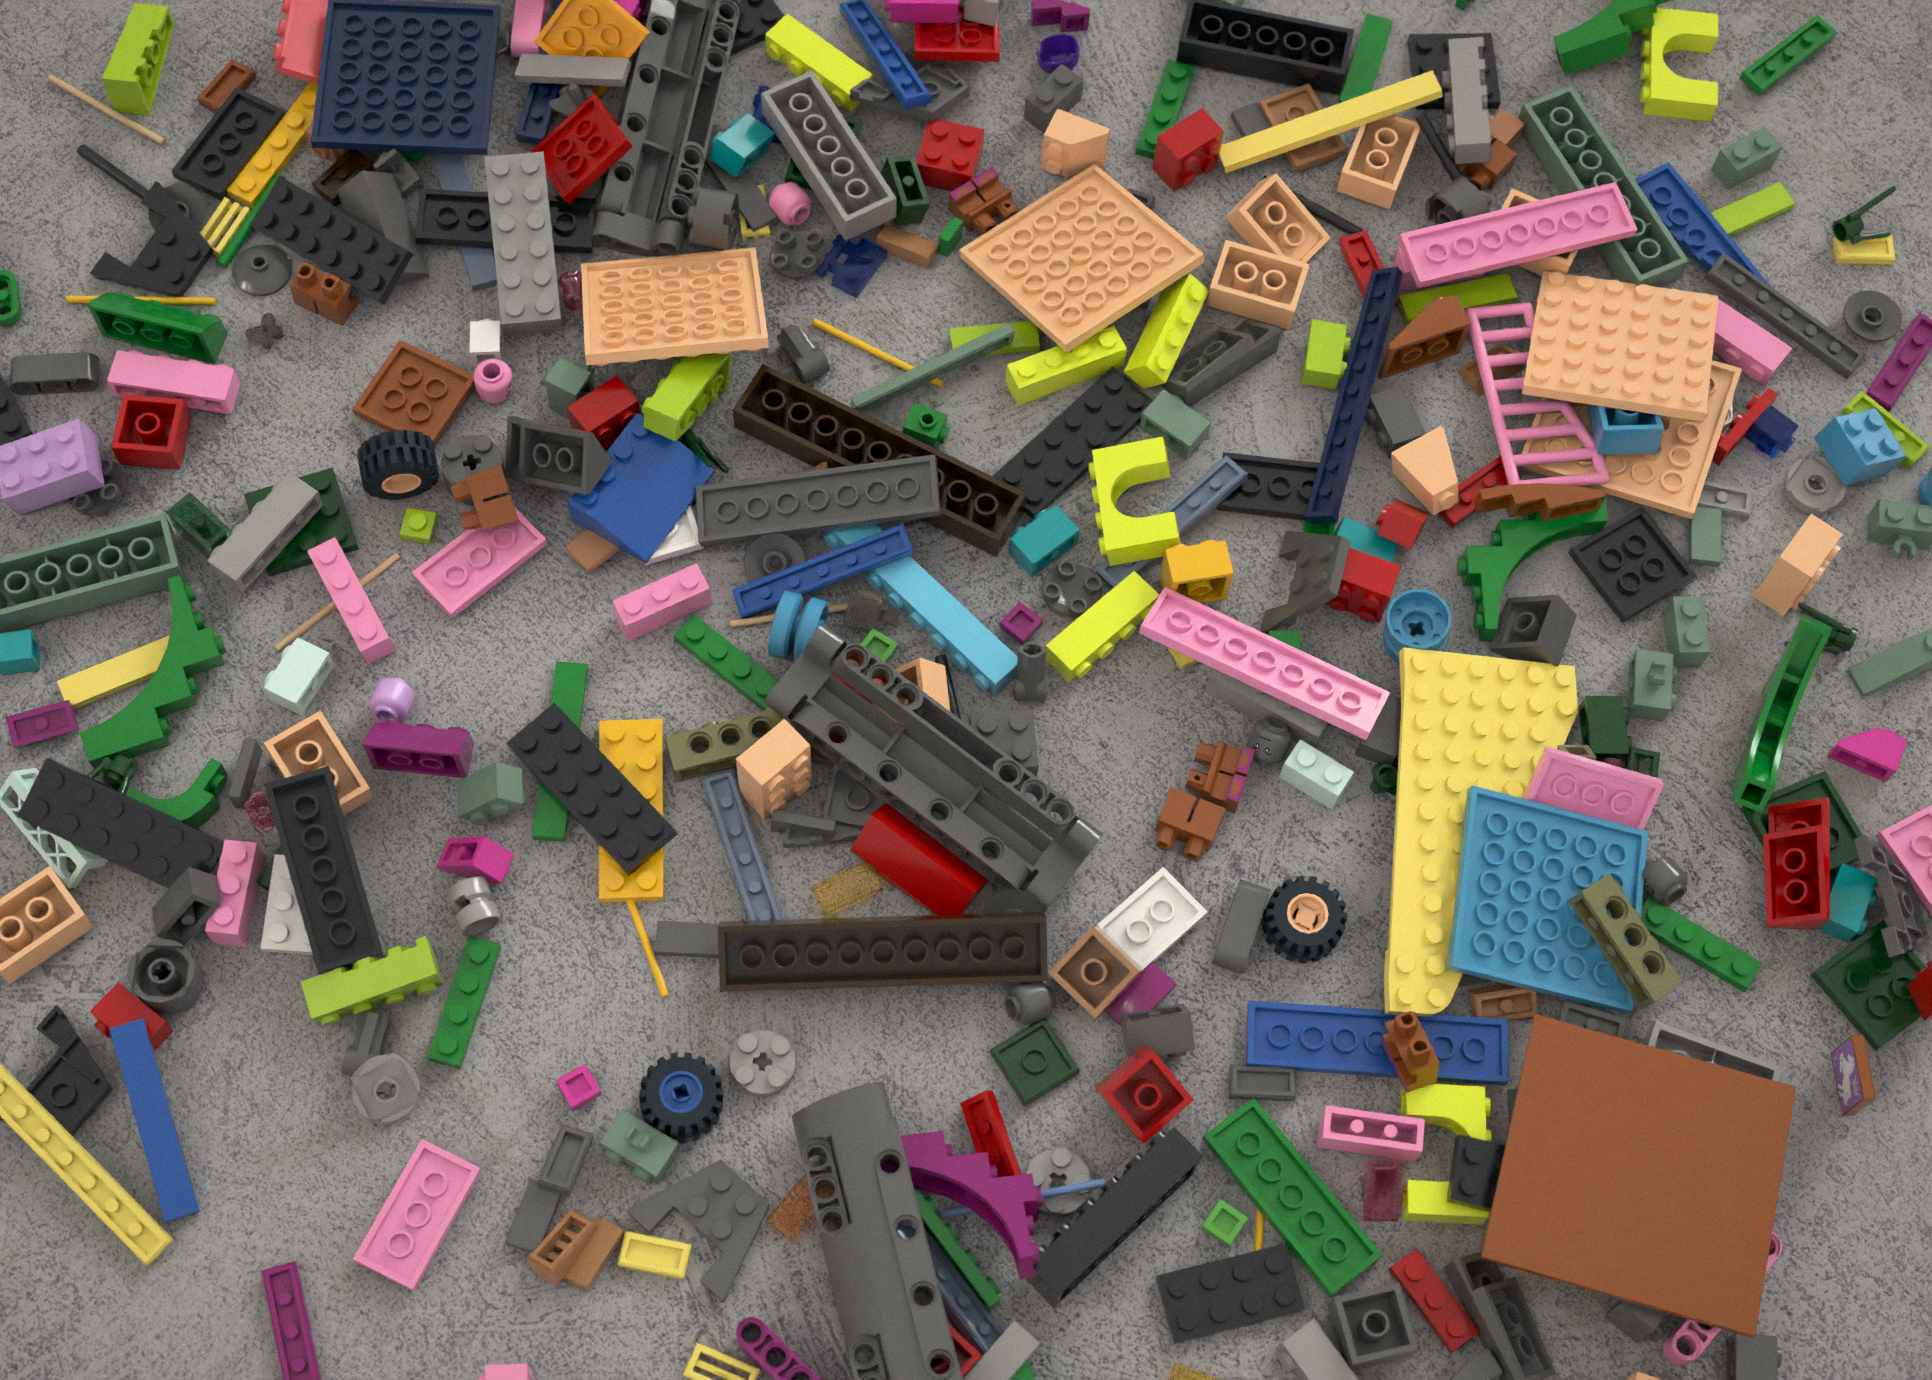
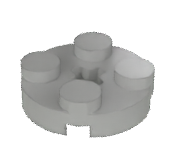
M1814 457L1813 459L1804 460L1805 458L1796 461L1787 472L1784 479L1783 495L1798 509L1820 517L1826 512L1834 510L1845 496L1846 486H1844L1828 459ZM1808 482H1819V489L1821 490L1812 489Z
M757 1030L745 1033L739 1038L730 1055V1070L733 1079L743 1091L755 1097H769L779 1093V1090L791 1082L795 1074V1053L789 1040L770 1030ZM760 1056H767V1060L772 1061V1066H766L765 1071H759L758 1065L753 1064Z
M395 1053L370 1058L351 1077V1096L357 1110L364 1117L379 1119L381 1122H392L408 1114L415 1105L414 1101L420 1090V1082L414 1068L409 1062L400 1058ZM385 1081L387 1083H394L390 1087L391 1093L385 1096L383 1092H376L380 1087V1083Z
M1063 1147L1046 1150L1038 1154L1030 1162L1026 1174L1033 1175L1034 1186L1041 1187V1191L1052 1189L1049 1185L1052 1182L1051 1176L1053 1175L1057 1177L1063 1176L1066 1179L1063 1183L1064 1186L1091 1181L1090 1172L1085 1162L1078 1155ZM1090 1190L1043 1199V1207L1037 1208V1211L1046 1215L1069 1216L1077 1212L1085 1204Z

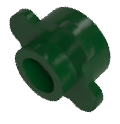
M1375 764L1371 769L1374 776L1370 789L1374 793L1388 792L1392 796H1396L1398 767L1391 764ZM1383 778H1388L1389 782H1385Z

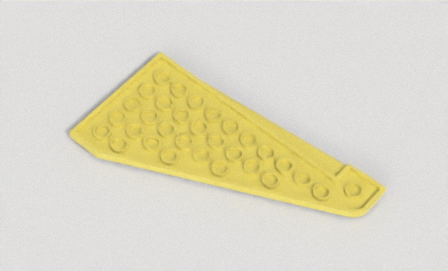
M1406 647L1399 651L1401 720L1388 949L1385 951L1384 968L1385 1014L1399 1015L1413 1011L1416 1016L1429 1017L1445 1009L1451 1002L1463 973L1447 970L1467 789L1471 786H1476L1523 799L1545 746L1557 749L1558 745H1564L1578 714L1575 666H1554L1550 663Z

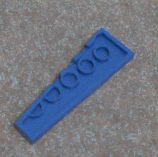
M1669 162L1635 179L1677 244L1708 272L1721 254L1725 253L1769 285Z

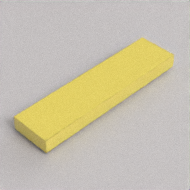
M170 635L58 680L57 683L64 701L71 700L73 710L151 679L165 654Z

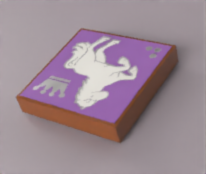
M1851 1035L1831 1053L1842 1116H1854L1876 1098L1865 1037L1863 1035Z

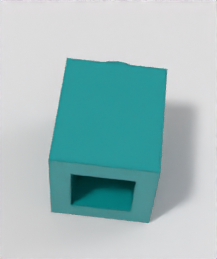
M31 629L0 633V673L2 676L40 670L39 642Z

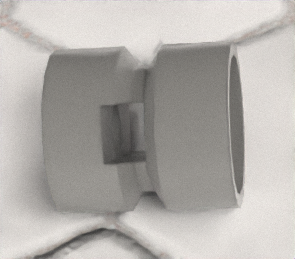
M475 876L467 878L448 889L447 896L453 911L458 912L456 919L462 935L475 936L483 934L495 928L502 921L496 903L491 901L492 893L485 877Z

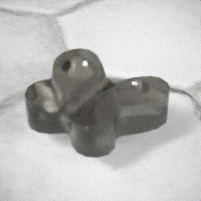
M266 313L262 316L261 325L248 328L245 332L248 341L261 343L264 349L272 347L273 339L284 337L282 327L277 326L275 318L271 313Z

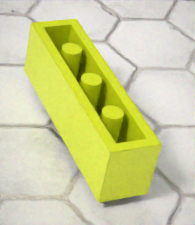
M786 14L765 34L766 52L773 60H779L796 76L812 70L831 100L837 106H843L849 112H852L860 104V102L850 99V89L866 78L873 81V74L789 14Z
M1191 273L1184 275L1162 290L1124 369V373L1143 389L1167 382L1209 293V289Z
M1113 325L1102 329L1067 353L1060 346H1056L1007 364L1005 383L1016 405L1019 406L1103 375L1112 367L1115 369L1124 367L1127 348L1116 327Z
M1133 571L1052 639L1045 647V659L1069 683L1077 676L1082 678L1090 671L1094 661L1099 657L1101 659L1106 658L1113 651L1114 644L1121 638L1127 640L1135 632L1136 626L1145 620L1159 594Z

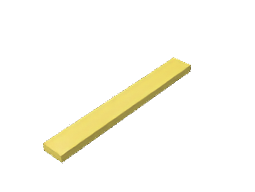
M1432 70L1223 144L1220 149L1219 158L1225 173H1229L1443 97L1442 89Z
M0 1063L1 1118L146 1266H150L174 1239Z

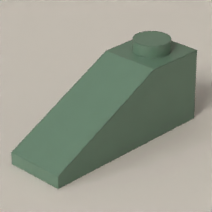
M1932 629L1913 635L1849 668L1847 672L1861 696L1864 697L1931 671Z

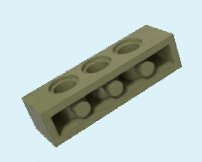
M769 707L763 710L762 713L754 715L741 714L735 716L731 721L723 723L709 722L699 729L691 731L681 729L673 732L671 736H667L665 739L676 782L736 768V757L740 756L761 739L754 734L759 730L769 732L785 718ZM728 738L739 740L735 745L723 743ZM700 745L708 747L707 751L703 753H696L693 749Z
M1610 874L1567 900L1640 1010L1655 1003L1683 984L1678 976L1677 969L1673 964L1669 963L1661 951L1657 939L1649 933L1642 922L1640 914L1631 906L1623 894L1622 887L1618 882L1614 881ZM1606 908L1611 912L1612 917L1608 915ZM1624 935L1629 939L1630 945L1626 942ZM1643 963L1648 967L1649 973L1644 969Z

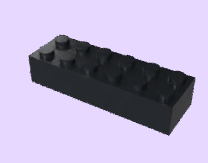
M1189 0L1176 62L1299 87L1309 83L1314 90L1340 95L1346 74L1354 29L1209 0Z
M329 766L264 784L318 974L320 975L339 967H352V964L366 957L383 958V951Z
M1175 1127L1167 1134L1163 1130L1158 1133L1149 1143L1150 1148L1144 1156L1140 1153L1135 1155L1125 1166L1127 1169L1120 1179L1116 1175L1112 1177L1101 1189L1103 1192L1096 1202L1092 1198L1088 1200L1078 1210L1077 1213L1079 1215L1072 1225L1068 1221L1065 1222L1054 1233V1239L1048 1248L1044 1245L1038 1248L1039 1263H1033L1034 1278H1027L1026 1280L1053 1309L1196 1172L1203 1155Z

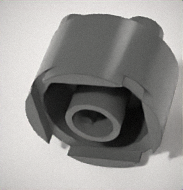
M1461 176L1427 199L1425 204L1426 216L1429 221L1433 219L1435 224L1439 225L1489 213L1491 198L1487 192L1479 191L1466 177Z
M697 187L695 191L696 206H690L688 223L693 224L689 234V245L731 250L737 228L734 227L736 218H739V195L730 191Z
M465 436L448 443L444 447L441 468L447 489L452 497L454 496L451 486L466 480L465 476L501 464L506 479L501 452L488 436ZM498 495L483 499V501L497 498ZM472 498L462 500L466 505L475 506Z
M169 939L152 941L141 952H137L129 963L127 974L132 990L154 1012L174 1014L183 1010H189L195 1005L196 999L203 987V973L190 951L179 942Z

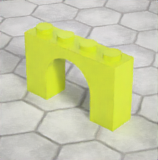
M1656 7L1657 13L1653 14L1655 25L1641 30V34L1645 35L1640 52L1641 57H1645L1640 71V79L1644 80V85L1640 92V102L1644 103V114L1710 122L1718 106V82L1680 77L1667 67L1663 55L1676 50L1711 53L1718 38V14Z
M1163 437L1092 450L1094 462L1088 463L1091 480H1096L1097 487H1092L1094 504L1100 506V512H1095L1097 528L1098 530H1103L1104 537L1098 538L1101 555H1107L1110 566L1163 557L1166 549L1181 544L1175 512L1134 518L1120 513L1115 508L1117 500L1128 488L1140 483L1171 478Z
M1431 1084L1407 1093L1404 1087L1401 1089V1116L1425 1119V1124L1445 1127L1457 1136L1460 1134L1492 1142L1491 1130L1486 1129V1117L1490 1116L1491 1102L1489 1097H1485V1087ZM1407 1180L1402 1187V1221L1482 1225L1489 1218L1490 1212L1447 1202L1449 1181Z

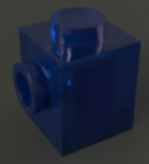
M1770 405L1752 424L1745 438L1753 443L1760 452L1766 453L1773 459L1780 451L1786 453L1797 439L1793 435L1799 426Z

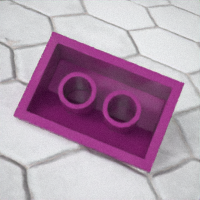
M388 720L385 723L375 722L363 743L373 769L456 778L468 776L474 745L470 732H466V730L459 727H449L448 730L437 729L432 725L423 723L416 726H408L394 720Z

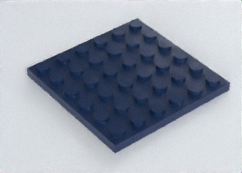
M328 0L311 134L312 148L390 151L396 148L399 152L487 155L501 16L500 5L395 0Z

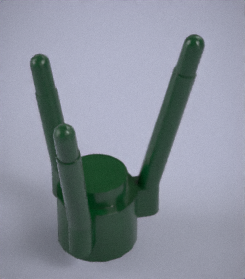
M1892 186L1855 212L1835 221L1832 225V230L1837 240L1840 242L1850 240L1854 245L1864 240L1889 237L1891 235L1890 231L1860 234L1864 228L1860 215L1887 198L1897 188Z
M689 428L678 439L696 454L707 467L712 466V461L724 473L729 472L728 467L704 444L701 438H697L692 429ZM696 499L693 501V505L697 503Z
M1802 602L1798 603V607L1802 612L1832 627L1831 634L1827 640L1830 641V645L1825 644L1822 651H1828L1839 655L1841 649L1850 651L1855 643L1858 629L1840 623Z
M115 754L111 760L104 757L100 764L86 776L94 779L103 771V781L116 790L120 788L119 791L126 794L130 780L136 772V767L130 759Z

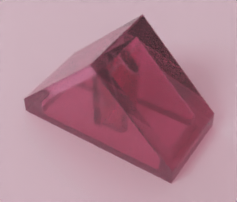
M1368 1160L1362 1169L1364 1221L1398 1222L1403 1160Z

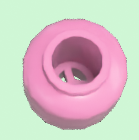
M787 182L773 189L769 206L785 225L791 226L801 224L808 219L812 202L810 197L796 183Z
M488 359L481 362L475 368L473 379L477 394L481 399L489 403H500L511 396L514 389V381L511 369L505 362L499 359Z

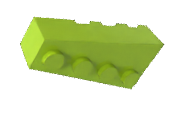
M134 3L131 13L128 14L127 22L102 76L108 100L112 102L115 111L119 113L150 116L175 25L169 6Z
M733 351L727 354L710 353L700 354L697 357L683 356L681 360H676L669 376L666 379L662 378L655 394L652 397H647L642 406L641 412L644 414L643 427L676 442L693 425L695 416H702L707 403L713 404L718 399L717 392L724 393L728 389Z
M424 936L416 939L417 946L413 948L399 945L388 949V952L384 955L385 958L380 960L378 957H366L352 964L353 969L347 971L346 967H339L301 981L311 1019L316 1024L321 1022L322 1026H327L341 1021L340 1016L353 1012L354 1016L361 1015V1012L373 1011L374 1005L383 1002L386 1003V1006L403 1002L405 995L417 992L421 996L436 991L437 985L443 984L433 947L428 938Z

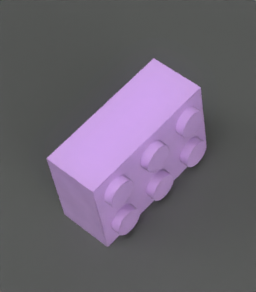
M79 418L0 446L1 497L5 503L20 515L105 486L97 435Z

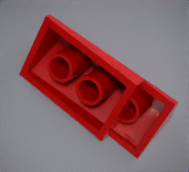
M1827 797L1768 807L1769 833L1763 834L1766 916L1767 927L1815 931L1830 920V799Z
M887 803L871 814L850 849L851 852L874 867L877 875L933 915L964 914L989 881Z

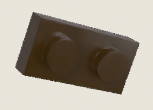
M348 150L312 182L313 189L335 206L340 201L337 190L361 171L373 172L375 170L373 167L374 163L358 150Z

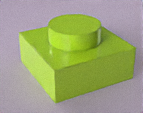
M407 508L399 534L401 540L431 545L438 521L437 513Z

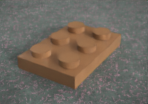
M1309 83L1261 100L1258 104L1271 127L1324 109ZM1336 134L1285 152L1284 155L1294 172L1297 173L1344 156L1347 147L1340 135Z

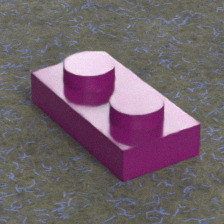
M71 700L5 717L14 748L79 730Z

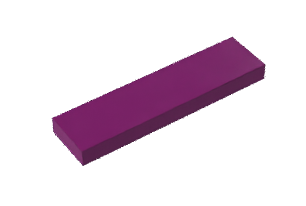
M1919 312L1866 392L1869 397L1888 412L1932 347V319Z
M296 1261L261 1270L283 1380H321Z

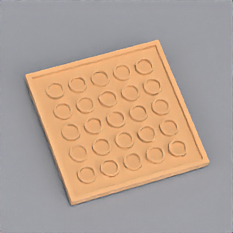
M1096 164L1085 169L959 250L960 258L1066 353L1205 262L1204 254Z
M755 248L581 264L586 365L605 366L609 363L617 362L635 363L648 359L666 360L670 357H697L700 354H727L731 351H758L762 348H769Z
M1543 270L1522 394L1704 422L1707 411L1719 296L1653 287L1645 284L1636 286L1633 283L1592 278L1589 276L1566 274L1565 276L1561 272Z
M1712 360L1707 411L1704 422L1661 415L1664 430L1657 453L1603 454L1609 475L1608 482L1582 487L1603 490L1605 494L1693 519L1742 368ZM1542 397L1541 401L1554 399ZM1569 401L1593 437L1588 414L1589 404ZM1561 411L1536 413L1531 427L1569 423ZM1577 435L1526 440L1522 454L1585 448ZM1592 459L1522 466L1549 477L1595 473Z

